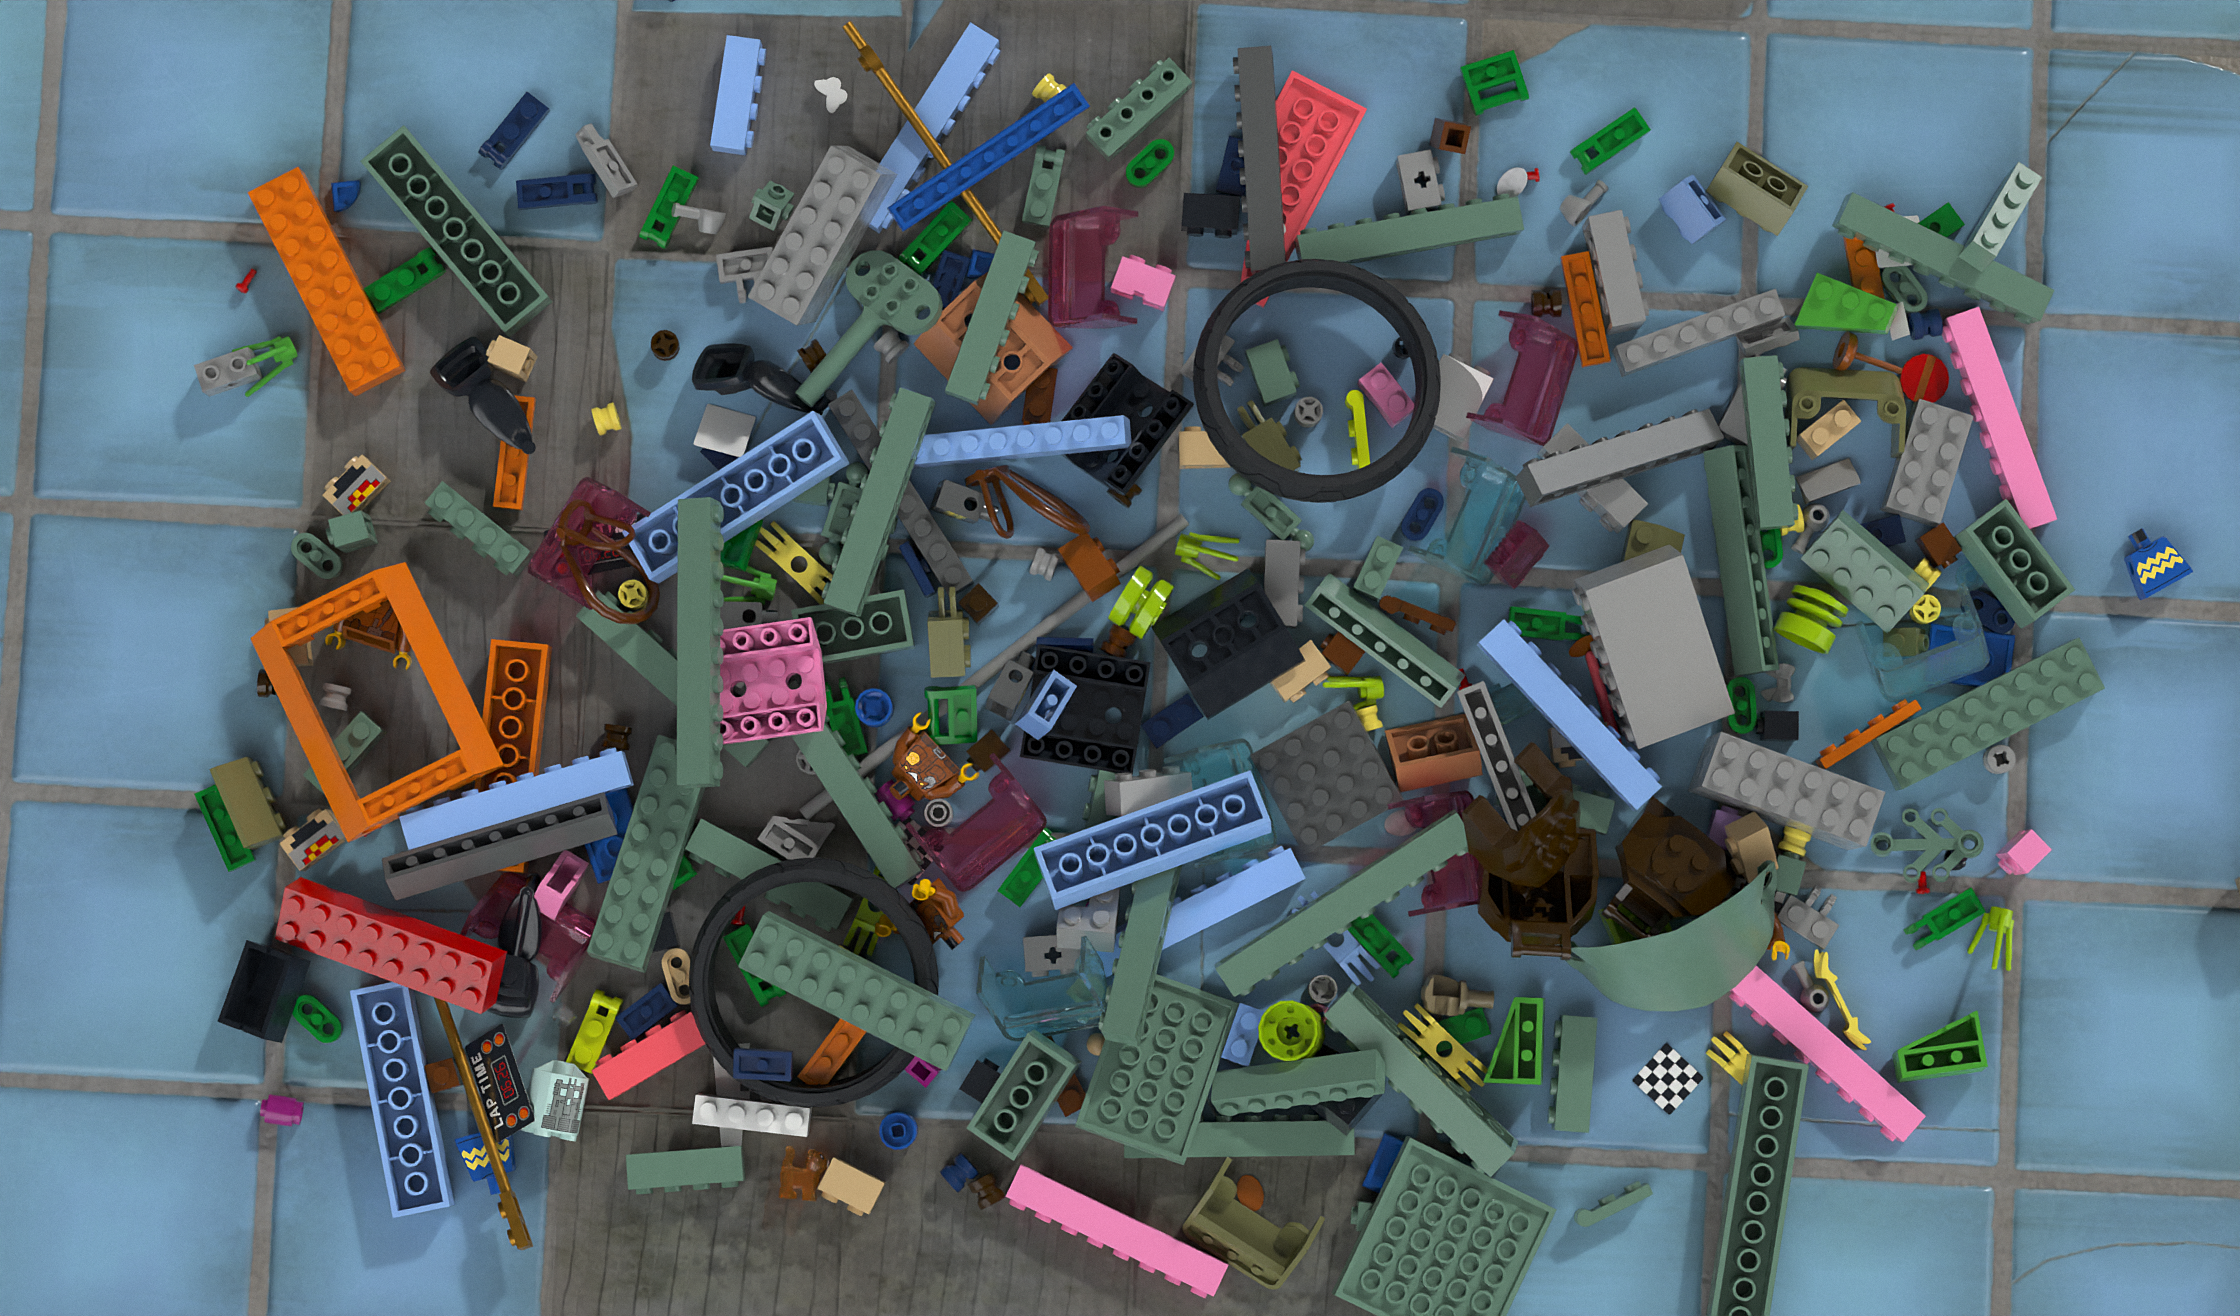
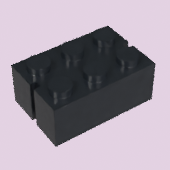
M246 940L217 1022L242 1030L261 1039L282 1043L311 961L262 943Z

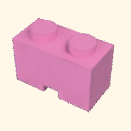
M1130 255L1129 258L1122 256L1111 286V293L1130 300L1136 295L1143 298L1144 305L1164 312L1176 275L1171 274L1172 270L1162 265H1156L1155 268L1145 264V260L1140 257Z
M1382 362L1359 379L1357 385L1376 406L1391 428L1413 412L1415 404Z
M2032 829L2019 831L1995 855L2000 859L1998 862L1999 866L2009 875L2011 873L2021 875L2028 874L2052 849Z
M563 850L534 894L541 913L555 920L580 884L589 865L588 862L567 850Z

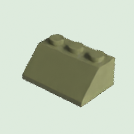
M1736 142L1706 192L1711 194L1715 200L1735 209L1739 215L1759 224L1763 230L1778 236L1795 211L1808 186L1739 142Z
M1633 519L1628 525L1620 562L1669 544L1681 553L1685 534L1662 525Z
M244 757L209 769L243 848L256 850L284 837V829L287 828L286 822L280 812L276 813L272 804L276 802L274 794L269 786H264L261 779L264 776V772L257 760L253 761L250 757Z

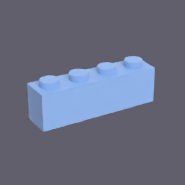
M730 35L726 37L710 143L713 151L746 155L747 148H752L754 131H750L751 120L756 121L758 104L754 103L755 93H760L762 87V76H758L759 66H764L766 60V49L762 48V43L759 39Z

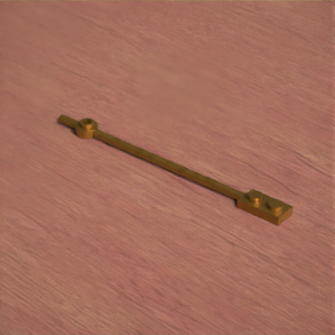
M852 21L846 23L842 28L858 49L861 56L857 60L866 72L871 70L878 77L941 168L944 170L952 165L950 159L886 71L877 54L867 44ZM968 188L961 193V196L998 246L1002 236L1001 231L972 190ZM1028 269L1026 277L1030 279L1024 295L1031 304L1036 302L1040 306L1049 297Z
M434 997L501 1193L499 1194L501 1202L497 1204L502 1218H507L511 1228L507 1230L509 1241L512 1246L516 1245L519 1250L531 1248L533 1243L516 1194L511 1189L448 1002Z

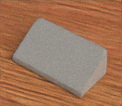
M1849 458L1796 477L1805 504L1861 484L1860 478Z

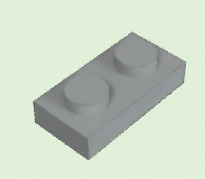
M1786 317L1736 335L1738 346L1746 358L1756 354L1761 355L1763 352L1777 347L1787 346L1792 342L1800 340L1798 329L1790 318Z

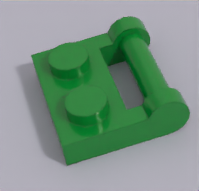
M1514 50L1460 67L1475 116L1484 114V110L1515 100H1520L1521 102L1529 99L1528 90ZM1514 81L1516 89L1480 100L1478 92Z
M975 685L925 687L924 697L927 699L928 720L931 719L928 733L926 734L937 745L976 743L978 738ZM939 699H947L948 733H941L939 729Z

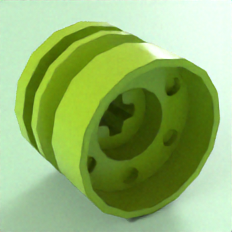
M1794 585L1791 593L1796 598H1788L1786 603L1796 612L1795 614L1781 612L1774 626V631L1804 648L1817 653L1828 654L1836 636L1826 627H1841L1843 623L1836 616L1846 617L1849 610L1834 597L1823 591Z
M1293 1000L1280 1001L1271 1005L1262 1015L1258 1026L1259 1040L1263 1048L1272 1057L1283 1061L1313 1058L1320 1051L1325 1040V1024L1320 1014L1312 1007ZM1298 1026L1297 1031L1300 1033V1036L1298 1038H1291L1292 1034L1289 1032V1029Z

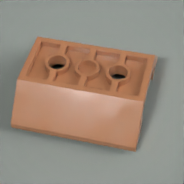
M988 272L976 279L942 311L937 323L931 329L922 333L913 343L947 380L950 378L968 329L965 325V319L974 312ZM1020 292L1016 303L1020 304L1015 320L1009 319L1006 330L1010 331L1005 347H999L996 355L1000 357L998 368L995 374L990 372L986 382L991 384L986 400L980 399L978 406L970 403L990 425L994 424L1011 408V403L1050 366L1053 368L1073 349ZM1010 355L1017 356L1020 359V366L1015 370H1008L1004 366L1006 357Z

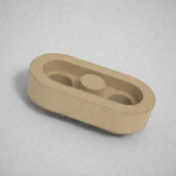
M674 948L664 954L662 968L672 999L679 1004H690V995H682L680 988L685 984L689 986L691 958L683 949ZM676 957L682 960L680 968H674L672 965V960Z

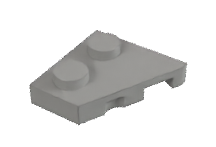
M773 816L757 839V842L785 860L815 858L835 828V824L831 822H810L804 819L792 820L787 817Z

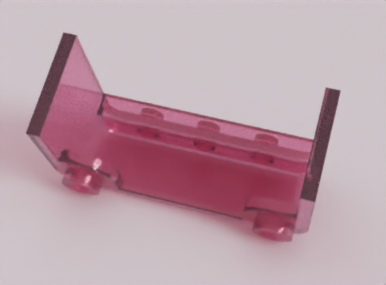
M1099 206L1057 215L1053 218L1049 228L1048 318L1052 326L1059 328L1111 329L1137 324V318L1120 316L1116 302L1105 300V246L1112 245L1117 241L1121 232L1120 221L1138 217V211Z
M1500 310L1498 316L1513 324L1509 333V342L1512 349L1519 353L1503 404L1492 403L1486 409L1484 415L1467 412L1466 418L1490 431L1531 444L1544 446L1552 437L1577 358L1578 344L1574 338L1537 316Z
M585 477L575 487L532 557L528 566V573L573 601L592 610L593 608L584 600L585 598L577 586L560 547L561 539L557 535L556 529L559 527L563 511L572 501L581 499L589 502L596 514L617 519L630 525L635 522L637 512L646 517H649L651 512L618 491L590 477ZM583 506L574 510L567 524V528L578 533L585 521V509ZM595 521L592 524L593 527L611 537L616 529L614 526ZM591 531L587 535L588 539L604 543ZM582 543L575 546L568 545L567 548L590 587L593 588L591 585L592 579L587 575L602 550L593 549Z
M994 753L989 757L1001 772L991 780L988 786V792L993 799L957 829L949 834L944 828L937 827L929 830L921 837L910 822L905 825L941 871L961 892L969 891L977 886L1040 834L1047 824L1045 815Z
M1464 790L1422 796L1387 805L1388 810L1405 807L1407 822L1413 828L1424 829L1454 809L1463 821L1462 812L1475 799L1469 791ZM1468 852L1459 857L1455 854L1447 859L1448 864L1439 871L1434 872L1430 870L1433 884H1428L1423 889L1421 901L1424 908L1408 911L1409 917L1477 905V871L1479 861L1476 857Z
M514 872L503 873L469 913L460 935L469 937L474 932L484 939L497 938L501 921L508 906L516 895L520 894V890L524 887L527 879ZM568 903L564 905L555 920L541 913L543 934L539 953L550 959L546 971L549 977L557 982L549 999L552 1003L558 999L572 981L586 958L597 922Z

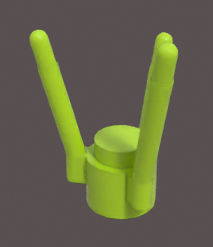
M1192 532L1189 535L1181 533L1175 555L1182 557L1181 562L1190 564L1216 580H1220L1221 576L1195 561L1192 557L1198 559L1201 552L1226 560L1238 561L1237 556L1203 547L1202 542H1200L1238 544L1240 542L1238 538L1199 535Z
M1329 676L1327 678L1329 682L1322 684L1324 688L1357 687L1359 698H1365V700L1353 705L1356 711L1366 706L1376 705V699L1384 697V686L1381 676Z
M1991 906L1990 914H1983L1982 922L1967 950L1968 954L1973 953L1989 924V930L1997 932L1991 966L1993 970L1997 969L2003 934H2006V971L2011 970L2012 930L2014 926V920H2012L2013 911Z

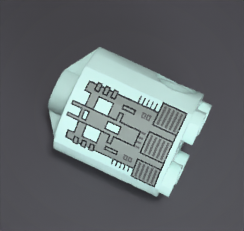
M552 1060L538 1068H533L527 1096L535 1121L521 1130L539 1136H555L564 1140L576 1141L589 1078L575 1064Z

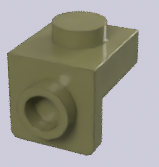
M1916 627L1892 628L1888 633L1883 630V657L1925 658L1926 651L1929 648V638L1924 629Z

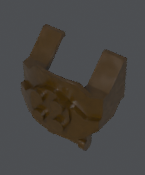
M1530 742L1516 756L1514 763L1519 765L1533 782V786L1537 787L1546 798L1547 805L1535 817L1526 822L1519 831L1510 828L1486 798L1481 795L1462 812L1468 853L1475 856L1486 871L1509 881L1512 896L1521 904L1527 902L1531 897L1530 893L1536 887L1542 886L1562 868L1570 855L1576 851L1579 844L1581 810L1580 802L1575 800L1573 796L1571 778L1562 775L1533 742Z
M1654 796L1650 798L1615 846L1621 865L1623 885L1601 912L1603 917L1607 920L1609 918L1612 919L1637 940L1659 935L1670 921L1697 919L1719 906L1736 883L1735 880L1738 876L1731 867L1730 860L1732 858L1720 846L1680 815L1674 816L1675 813ZM1621 904L1650 927L1649 932L1646 933L1617 909L1618 906Z
M1579 828L1578 847L1564 864V872L1558 871L1542 886L1536 887L1530 893L1531 897L1525 904H1521L1514 899L1509 881L1486 871L1481 863H1478V914L1493 931L1498 932L1507 942H1511V958H1521V955L1560 957V960H1570L1571 937L1576 935L1592 919L1597 900L1599 868L1596 829Z

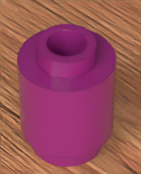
M891 779L874 794L879 798L877 800L879 804L883 801L886 803L893 814L891 818L894 822L898 819L904 822L915 812L912 807L916 803L909 794L902 800H897L889 790L895 783Z
M269 1094L268 1100H262L260 1116L265 1117V1123L290 1127L293 1124L300 1125L304 1102L297 1101V1098Z

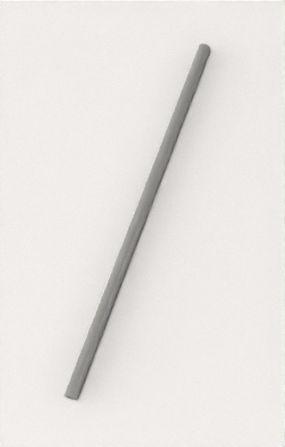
M1178 515L1116 563L1120 570L1116 574L1118 579L1189 526L1183 515ZM1084 589L959 686L975 685L977 690L1003 670L1008 660H1016L1020 651L1026 652L1037 642V637H1045L1091 601ZM947 699L939 701V718L947 713ZM928 710L917 718L919 725H926ZM913 721L859 762L862 768L858 772L862 778L893 755L897 740L908 726H913ZM825 789L799 810L809 820L834 800Z

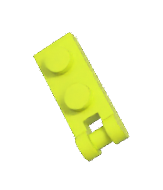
M1351 390L1345 399V405L1352 413V420L1347 421L1349 437H1354L1355 448H1350L1352 465H1357V469H1360L1370 464L1364 399L1360 391Z
M596 989L587 1013L566 1062L573 1063L579 1069L593 1074L591 1070L596 1068L595 1062L599 1060L615 1023V1017L618 1016L623 1003V999L616 996L614 999L604 995V991ZM600 1006L609 1009L607 1017L597 1013Z

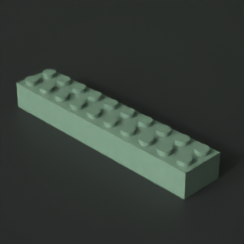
M1747 1054L1706 1316H1770L1809 1065L1806 1063Z

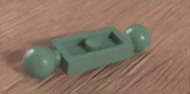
M853 462L847 467L846 477L849 480L848 484L838 483L821 534L822 537L829 539L828 543L822 545L819 551L820 559L825 564L833 565L836 555H841L842 551L839 544L845 529L851 527L853 505L855 501H860L863 493L858 488L859 484H861L864 475L869 474L868 468L861 462Z
M1239 473L1234 474L1229 479L1228 486L1230 491L1235 495H1244L1246 497L1241 506L1278 539L1285 540L1290 536L1292 541H1300V549H1305V552L1313 547V534L1308 530H1299L1297 528L1302 520L1276 496L1257 486L1253 489L1251 482Z

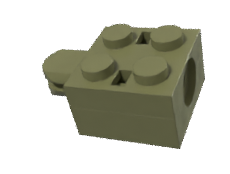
M1250 400L1246 404L1258 426H1255L1244 407H1238V414L1249 430L1242 434V438L1268 460L1287 469L1299 472L1302 458L1294 445L1289 447L1287 444L1286 436L1288 435L1280 421L1275 423L1272 417L1265 421L1255 403Z
M938 587L939 610L929 611L928 614L931 678L965 676L966 668L971 667V645H965V640L969 639L970 634L969 617H963V609H957L955 587H949L950 610H945L944 587Z

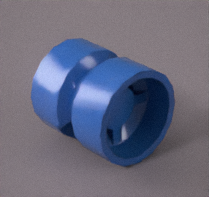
M872 688L865 690L858 696L855 710L857 716L865 725L878 728L890 722L894 706L892 700L885 692Z
M897 1111L887 1115L882 1120L879 1127V1135L887 1147L901 1150L907 1148L915 1141L918 1135V1125L910 1114Z

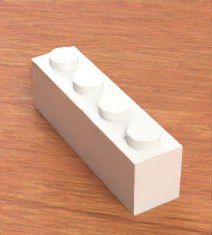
M698 1093L695 1096L692 1124L807 1137L810 1132L812 1107Z

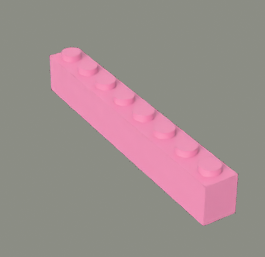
M1976 307L1946 318L1942 321V337L1946 343L1949 342L1953 353L1950 354L1951 362L1955 369H1959L1962 380H1960L1961 389L1965 396L1969 395L1972 404L1970 406V413L1974 416L1973 420L1980 425L1982 431L1979 434L1983 447L1985 449L1988 448L1992 459L1989 460V464L1993 474L1998 475L2001 486H1999V491L2002 499L2008 500L2030 530L2057 520L1980 308Z
M1755 966L1736 987L1730 990L1729 998L1741 1008L1746 1005L1753 1012L1750 1016L1759 1025L1764 1027L1767 1024L1773 1029L1774 1033L1772 1036L1784 1046L1787 1043L1796 1050L1793 1054L1797 1059L1806 1064L1810 1062L1817 1069L1815 1074L1826 1084L1832 1082L1837 1086L1839 1090L1836 1093L1849 1104L1851 1101L1855 1102L1860 1107L1859 1114L1870 1123L1875 1120L1882 1126L1880 1132L1893 1142L1896 1139L1897 1141L1904 1142L1926 1117L1758 966Z
M1022 1164L1005 1196L1010 1198V1205L1022 1211L1026 1207L1037 1211L1035 1217L1047 1223H1050L1052 1219L1062 1223L1060 1229L1074 1236L1078 1232L1087 1235L1086 1241L1099 1248H1102L1104 1244L1114 1248L1112 1254L1128 1261L1129 1257L1140 1261L1139 1267L1151 1273H1154L1157 1269L1166 1274L1164 1279L1180 1286L1181 1282L1192 1286L1191 1292L1203 1298H1206L1207 1294L1214 1297L1228 1267V1263Z

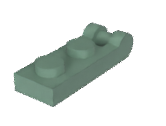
M1037 145L1022 223L1050 228L1065 150L1057 149L1052 151L1047 150L1046 146ZM1043 161L1054 162L1053 170L1042 168Z
M1639 1180L1624 1187L1625 1193L1617 1197L1612 1193L1599 1199L1600 1205L1591 1210L1578 1209L1574 1213V1221L1583 1227L1591 1226L1653 1195V1192L1648 1183L1640 1184Z

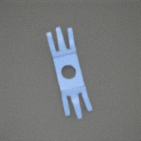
M1315 891L1310 894L1314 900L1319 897ZM1301 895L1297 898L1303 907L1309 903ZM1294 908L1291 912L1295 913L1298 910ZM1348 930L1343 932L1344 942L1342 945L1333 947L1328 942L1323 945L1356 986L1361 984V982L1348 966L1350 962L1370 982L1374 979L1357 956L1361 954L1376 970L1380 965Z

